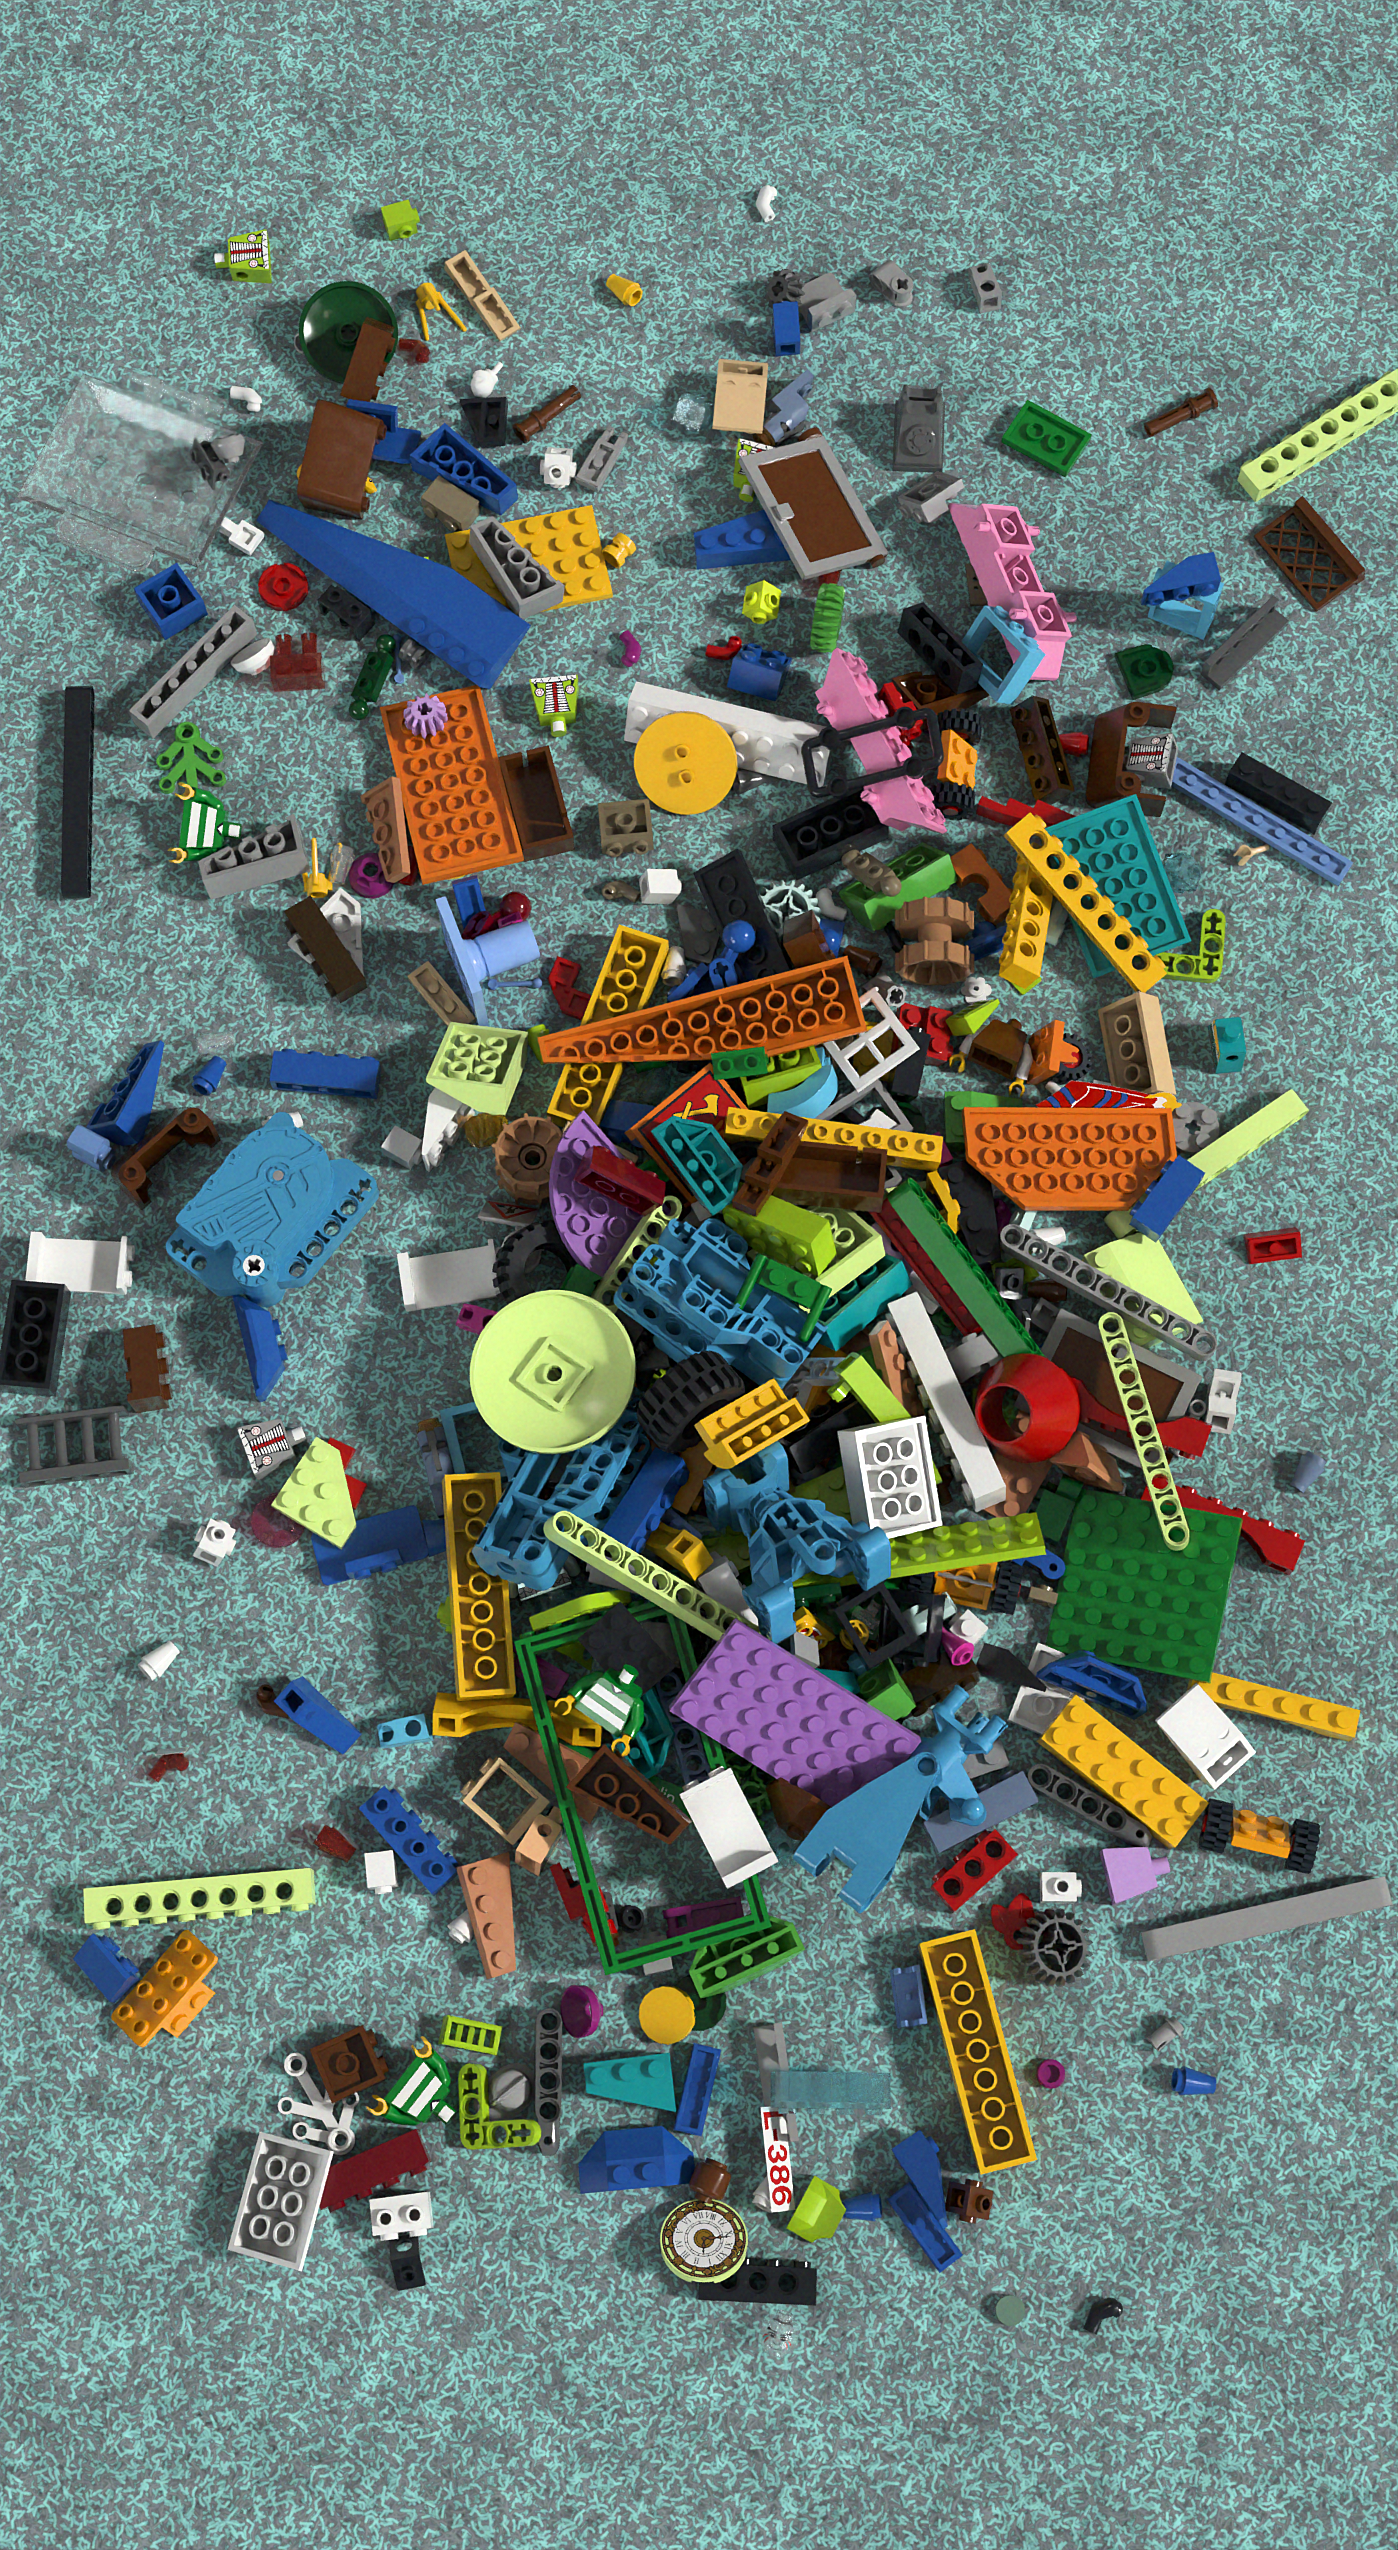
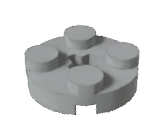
M1198 1102L1181 1103V1107L1175 1108L1172 1111L1176 1150L1183 1154L1195 1155L1217 1140L1220 1130L1217 1114L1213 1109ZM1193 1122L1201 1130L1195 1131L1194 1134H1189V1129L1185 1128V1125H1190Z

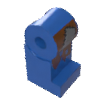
M1045 1549L1046 1555L1013 1559L1011 1561V1564L1020 1566L1024 1564L1035 1570L1044 1581L1049 1583L1058 1581L1065 1572L1064 1561L1047 1549Z

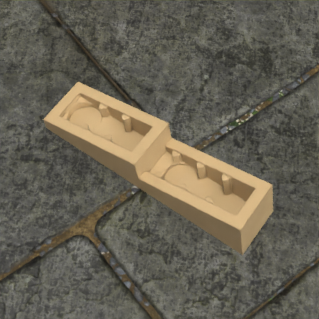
M466 250L445 262L444 270L499 341L520 330L521 327L494 287L491 288Z

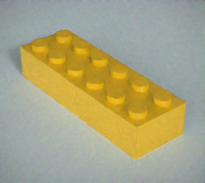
M1077 1695L1069 1698L1036 1741L1111 1803L1124 1810L1126 1815L1144 1824L1151 1835L1168 1849L1175 1848L1209 1804L1203 1797Z

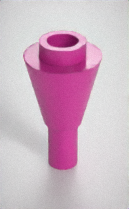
M942 1627L941 1642L952 1664L958 1666L968 1663L973 1656L974 1645Z

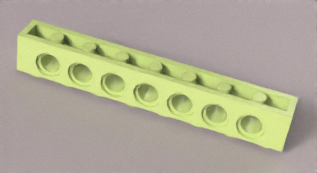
M1398 369L1393 372L1387 371L1376 383L1365 385L1354 397L1348 396L1333 410L1331 408L1326 410L1318 420L1307 422L1296 434L1285 436L1280 444L1274 448L1272 446L1268 447L1255 460L1250 459L1240 467L1237 481L1251 498L1257 502L1398 412Z
M311 1868L83 1889L84 1919L86 1924L93 1925V1930L109 1929L110 1923L121 1922V1927L139 1926V1921L150 1920V1924L155 1925L167 1923V1918L178 1917V1922L195 1921L196 1915H206L207 1919L224 1918V1913L235 1912V1917L251 1916L252 1910L263 1909V1914L280 1913V1908L291 1907L292 1912L309 1910V1905H316L314 1870ZM289 1884L292 1888L290 1897L280 1899L278 1896L279 1888L282 1885ZM255 1887H262L264 1892L262 1899L258 1902H252L250 1892ZM232 1889L235 1892L234 1901L228 1905L223 1904L222 1894L226 1890ZM199 1892H205L207 1896L206 1903L201 1907H196L193 1902L195 1895ZM173 1894L177 1895L178 1905L174 1909L168 1910L165 1906L167 1897ZM143 1897H148L150 1900L148 1910L139 1912L137 1909L138 1901ZM114 1900H120L122 1905L120 1912L116 1915H111L109 1912L110 1903Z

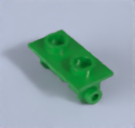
M764 1046L711 1053L715 1080L768 1073L767 1064H769L768 1055L765 1054Z

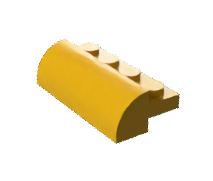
M773 1378L700 1420L694 1426L709 1450L703 1453L705 1457L719 1468L730 1469L808 1423L810 1419L795 1397L788 1401Z

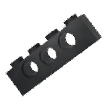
M924 602L904 608L897 633L956 695L977 688L983 663Z
M744 2259L740 2268L735 2272L737 2283L734 2287L725 2288L720 2282H699L698 2300L816 2306L817 2268H811V2262L794 2261L793 2267L782 2266V2260H764V2265H752L753 2259ZM755 2272H761L766 2277L765 2286L759 2290L753 2289L749 2284V2278ZM786 2273L793 2275L795 2278V2286L790 2291L782 2290L778 2284L780 2276Z

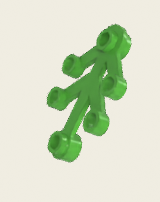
M180 723L174 732L176 740L163 754L157 757L156 762L161 770L166 771L173 766L172 759L182 749H184V757L166 777L160 779V790L165 794L172 793L175 790V783L185 771L187 785L191 788H198L196 769L207 776L213 786L222 787L226 783L224 772L215 770L197 757L194 752V746L206 753L209 761L213 764L222 762L224 758L222 750L219 747H213L200 737L199 728L194 723ZM185 733H192V736L189 738L183 737ZM215 752L220 753L218 758H212L211 755ZM163 759L169 760L168 764L162 765L160 764V762ZM216 776H222L221 781H214ZM166 782H170L171 786L169 788H163V784Z

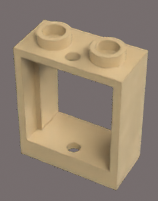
M496 1756L494 1760L488 1758L479 1769L481 1775L475 1782L470 1779L460 1791L463 1795L459 1800L509 1844L514 1845L550 1801L505 1761ZM498 1768L533 1798L507 1830L471 1800Z

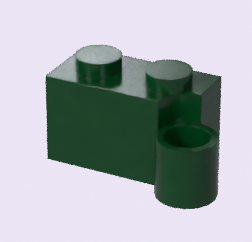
M1063 1474L1059 1485L1048 1482L1046 1487L1040 1485L1034 1499L1039 1501L1035 1511L1030 1509L1029 1513H1037L1044 1542L1055 1547L1057 1546L1084 1482Z

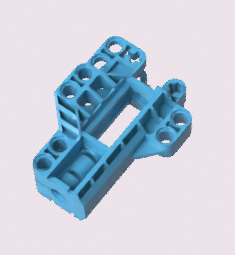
M678 1218L670 1220L658 1239L659 1244H652L647 1247L613 1296L615 1305L653 1333L654 1344L677 1363L683 1359H688L690 1355L695 1353L700 1354L701 1351H714L719 1353L729 1365L734 1366L759 1386L774 1378L782 1390L828 1327L817 1321L807 1342L799 1341L798 1335L808 1316V1312L792 1301L756 1283L743 1310L739 1308L740 1304L736 1303L734 1305L733 1303L750 1270L745 1255L748 1250L746 1240L716 1218H708L698 1230L686 1221L684 1223L676 1221ZM654 1256L658 1257L659 1259L652 1266L649 1261ZM621 1293H629L634 1301H625ZM643 1309L652 1310L656 1318L647 1317Z
M626 1409L617 1424L604 1436L578 1450L566 1453L541 1454L530 1452L500 1438L498 1449L509 1483L471 1550L477 1564L489 1575L495 1577L499 1575L501 1579L516 1584L524 1583L526 1587L539 1591L551 1588L570 1552L553 1543L545 1536L543 1530L544 1523L556 1513L568 1511L602 1531L652 1452L649 1440L645 1435L641 1434L643 1427L637 1420V1413ZM628 1421L637 1422V1426L632 1430L623 1428L624 1424ZM637 1443L646 1445L641 1452L632 1451ZM561 1455L572 1456L551 1498L547 1501L540 1499L539 1496ZM626 1465L634 1467L630 1474H620L622 1468ZM556 1521L558 1530L564 1532L563 1524ZM580 1535L581 1543L588 1545L587 1539Z

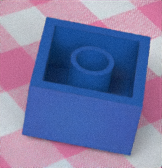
M178 563L173 564L134 588L139 604L164 640L208 615L203 599Z

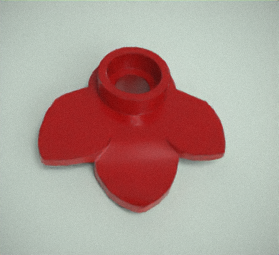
M1020 1893L1012 1900L1008 1908L993 1904L991 1908V1921L995 1930L1004 1934V1941L1007 1946L1018 1951L1023 1949V1944H1019L1014 1939L1013 1933L1017 1930L1020 1931L1022 1927H1029L1026 1920L1028 1918L1035 1919L1034 1913L1036 1912H1034L1032 1902L1025 1893Z

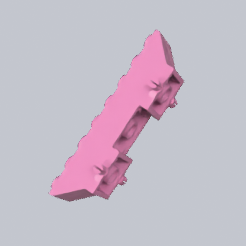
M950 503L948 508L952 515V520L958 529L961 541L970 558V563L975 570L979 584L988 601V606H1001L1005 611H1008L1009 617L1024 627L1023 632L1035 639L1039 648L1046 654L1029 680H1057L1065 643L1072 637L1067 622L1074 623L1077 616L1074 612L1063 611L1054 593L1044 592L1029 557L1035 551L1031 536L1037 537L1040 534L1039 527L1027 525L1022 519L1018 508L1014 506L981 504L979 506ZM1001 633L1006 649L1013 663H1015L1021 653Z
M839 648L834 649L832 652L823 687L815 692L820 701L816 706L818 713L823 714L837 731L888 718L887 714L890 711L885 702L879 699L877 685L867 676L865 671L868 668L865 662L860 657L857 658L850 652H845ZM897 726L846 739L852 742L867 772L866 775L902 766L905 760L912 756L907 745L901 742L899 738L901 732ZM906 775L863 787L864 791L860 797L873 807L882 824L900 831L913 826L941 834L947 832L943 824L945 818L932 802L934 800L933 794L927 787H924L921 781L923 776L919 779H911Z

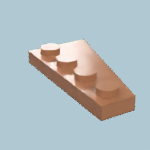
M391 776L362 794L360 798L362 804H366L368 809L365 813L367 821L372 823L375 831L372 837L374 843L379 844L380 851L378 856L387 882L395 883L411 873L400 778Z
M888 1320L879 1321L868 1336L876 1369H882L881 1380L911 1417L924 1416L922 1402L919 1400L915 1390L914 1380L909 1375L905 1357L900 1352L896 1334L891 1329Z
M516 1721L503 1747L555 1793L539 1732ZM559 1743L571 1782L590 1759ZM573 1792L579 1815L591 1824L600 1805Z
M509 1852L456 1868L487 1979L516 1970Z

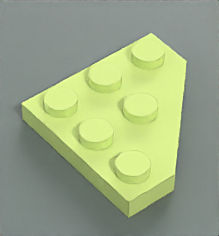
M316 1437L271 1506L342 1550L355 1530L356 1522L341 1455L338 1449Z

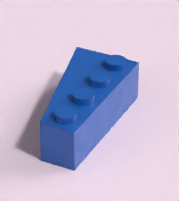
M765 510L694 533L697 570L791 560Z

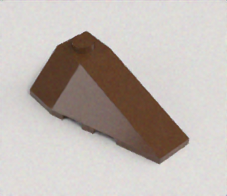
M922 671L894 677L891 681L896 690L900 692L903 703L913 701L917 710L929 708L936 713V716L939 712L944 713V710L947 709L949 711H952V709H957V711L967 709L990 696L979 683L977 688L956 695L937 674L923 675ZM925 718L922 719L921 731L928 729L927 719Z

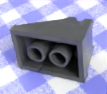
M907 384L903 386L899 399L895 400L892 471L927 473L943 471L945 402H943L941 386H937L935 389L909 388Z

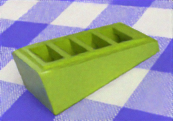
M998 999L980 1000L950 1016L946 1023L953 1036L974 1034L998 1007L1000 1002Z
M445 2015L438 2045L496 2056L503 2026ZM452 2023L457 2024L454 2040L449 2039ZM469 2026L466 2042H461L463 2027ZM475 2028L480 2029L477 2045L472 2044ZM486 2030L492 2031L489 2047L483 2046Z

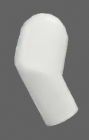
M765 185L760 189L756 200V207L765 222L775 218V214L769 204L771 200L775 199L774 196H777V190L769 185Z
M231 387L230 397L232 399L246 400L249 411H260L262 398L255 390L246 387Z
M820 889L816 894V898L818 899L817 906L821 909V914L844 922L847 909L834 905L830 889Z

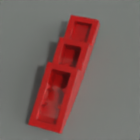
M984 796L980 798L976 814L1012 827L1030 812L1033 816L1037 814L1046 824L1045 828L1076 817L1041 800H1037L1033 808L1009 798L1006 806Z

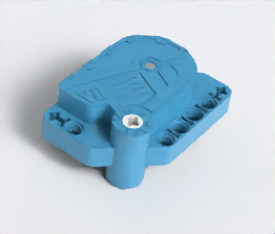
M278 1112L268 1120L263 1128L248 1134L224 1159V1163L202 1185V1189L176 1216V1222L179 1227L169 1237L165 1248L176 1265L214 1294L221 1297L244 1294L251 1302L260 1307L267 1308L276 1305L282 1300L286 1289L302 1287L310 1282L377 1201L379 1189L376 1180L351 1160L344 1158L329 1160L325 1149L319 1141L305 1133L304 1130L297 1128L293 1118L288 1113ZM363 1187H364L365 1189H368V1188L370 1187V1188H371V1191L368 1192V1191L364 1190V1191L362 1192L361 1189H362ZM346 1206L356 1207L352 1214L342 1213ZM331 1226L339 1228L337 1233L333 1235L325 1234ZM315 1246L321 1248L318 1255L311 1256L308 1254ZM176 1248H184L189 1256L186 1258L182 1252H176ZM200 1261L207 1262L204 1269H194L196 1263ZM297 1267L304 1268V1272L300 1276L291 1275Z

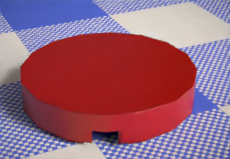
M291 563L274 564L261 574L258 581V591L261 600L269 608L276 611H288L297 608L304 602L308 595L309 584L305 573L298 566Z

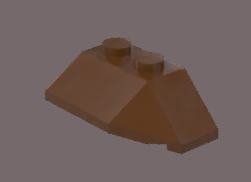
M781 1777L767 1783L765 1788L778 1827L786 1831V1834L794 1840L803 1842L824 1813L832 1808L819 1798L798 1786L791 1785Z

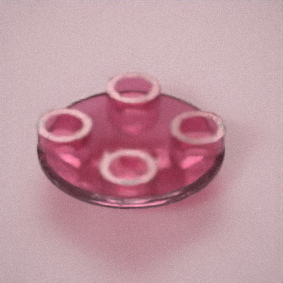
M272 1493L261 1500L254 1508L251 1516V1527L256 1538L264 1545L272 1548H284L295 1543L302 1536L305 1527L271 1506L278 1493Z

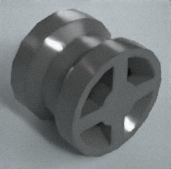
M412 637L403 644L399 652V658L402 661L410 662V666L415 670L421 668L430 655V650L419 645V642Z

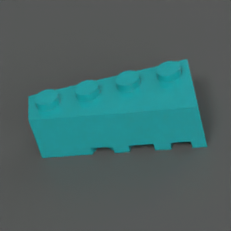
M885 1254L874 1265L827 1300L818 1319L820 1323L828 1327L818 1342L837 1351L854 1335L864 1329L877 1315L881 1314L887 1308L888 1303L902 1296L913 1285L902 1260Z

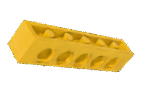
M1032 842L1030 844V846L1034 849H1040L1042 847L1041 845L1035 842ZM1018 854L1016 858V863H1018L1017 870L1012 880L1014 883L1013 892L1009 898V903H1011L1010 911L1006 917L1007 929L1002 939L1004 944L1003 952L999 958V976L1026 989L1040 977L1053 894Z

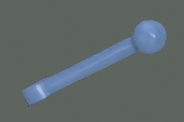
M395 634L393 635L396 641V675L394 676V681L397 684H402L404 676L401 674V660L399 658V644L402 639L401 636Z
M535 978L533 981L497 982L496 979H490L488 987L491 990H495L498 987L515 986L540 988L542 981L539 978Z

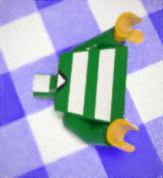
M183 782L178 783V785L185 787V792L182 795L175 793V796L184 800L179 848L171 847L168 849V851H175L177 853L175 860H168L170 863L199 861L218 852L220 847H224L226 837L240 839L242 824L228 822L229 811L224 809L223 803L210 791L195 787L191 788Z
M625 1664L620 1672L614 1668H609L605 1673L596 1671L585 1675L569 1689L566 1698H560L555 1702L554 1708L559 1702H566L568 1710L562 1714L564 1716L570 1712L571 1704L577 1702L574 1706L576 1709L619 1738L612 1743V1751L616 1750L618 1744L623 1743L626 1748L621 1756H627L630 1752L628 1743L630 1740H634L644 1722V1703L640 1699L643 1690L633 1683L639 1673L633 1666Z
M421 2036L420 2038L425 2043L424 2047L416 2049L413 2044L411 2046L417 2055L414 2061L384 2099L378 2095H372L374 2099L378 2100V2106L374 2109L366 2106V2109L374 2115H381L385 2119L399 2125L416 2126L421 2122L427 2123L432 2115H435L446 2125L457 2111L444 2101L451 2092L449 2088L451 2078L444 2059L431 2048L428 2040Z

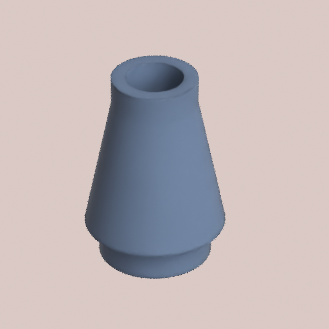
M1307 1451L1305 1456L1301 1455L1294 1477L1289 1485L1304 1493L1325 1471L1323 1467L1327 1462L1316 1454Z

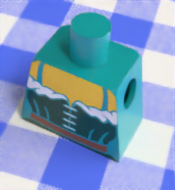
M1241 1017L1213 1020L1208 1026L1215 1074L1241 1072L1246 1056ZM1229 1056L1234 1057L1232 1060H1227L1226 1058Z

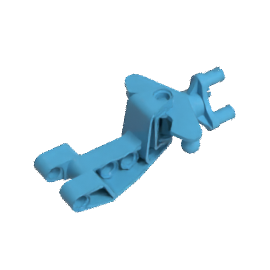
M955 1685L941 1703L938 1702L932 1709L938 1733L933 1738L920 1737V1744L904 1763L869 1782L828 1809L793 1855V1859L814 1877L819 1876L835 1857L852 1870V1877L837 1896L859 1914L872 1903L890 1881L898 1855L916 1814L928 1821L940 1796L949 1801L951 1820L969 1826H979L986 1819L987 1812L962 1764L967 1760L969 1754L983 1753L987 1755L993 1748L992 1744L1008 1725L995 1714L989 1720L986 1716L983 1718L982 1713L977 1712L966 1727L955 1719L954 1714L970 1695L959 1685Z

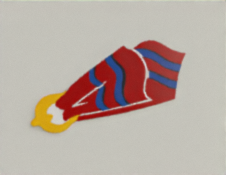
M1071 1080L1053 1095L1036 1104V1106L1039 1108H1171L1173 1111L1175 1108L1181 1107L1182 1104L1177 1102L1176 1097L1168 1092L1146 1094L1110 1085Z

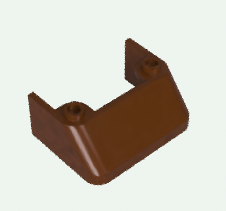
M1131 702L1103 712L1096 717L1085 800L1090 807L1097 809L1136 794L1145 816L1161 817L1166 796L1140 793V778L1134 773L1122 771L1127 726L1142 727L1146 725L1171 729L1177 707Z

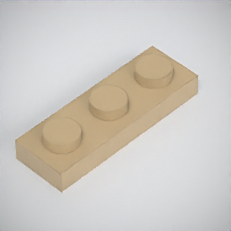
M429 961L407 976L408 980L447 1027L450 1022L471 1025L476 1023V1018Z

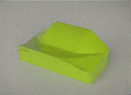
M814 2175L786 2228L811 2243L821 2238H832L846 2212V2208L839 2197L840 2190Z

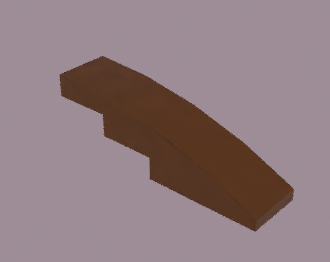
M786 1111L782 1113L758 1147V1156L745 1173V1183L732 1199L733 1208L755 1217L758 1216L791 1161L808 1126V1120Z

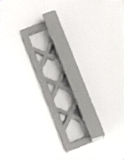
M782 2022L754 2027L764 2107L784 2105L788 2143L799 2141Z

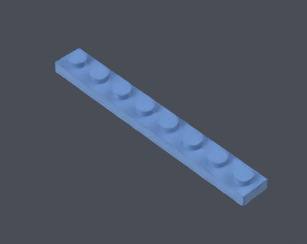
M1178 757L1176 758L1172 787L1333 884L1340 885L1354 862Z

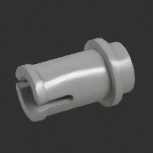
M1174 2016L1170 2019L1166 2017V2022L1150 2036L1146 2037L1158 2052L1176 2036H1182L1181 2032L1184 2028Z

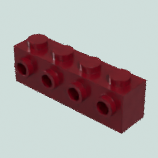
M414 2129L330 2166L319 2205L320 2210L328 2208L330 2213L345 2207V2200L355 2196L356 2200L359 2201L372 2195V2188L382 2184L383 2188L386 2189L399 2183V2176L409 2172L410 2176L413 2177L426 2171L425 2165L431 2163V2159L419 2129Z

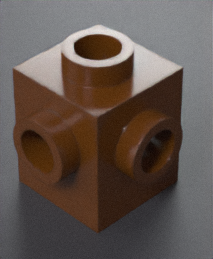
M828 1641L825 1647L818 1650L820 1665L816 1668L849 1672V1665L847 1664L849 1650L842 1646L841 1642Z
M966 2179L965 2184L949 2181L945 2203L946 2211L959 2214L960 2221L976 2224L977 2218L989 2220L994 2191L982 2188L983 2182Z

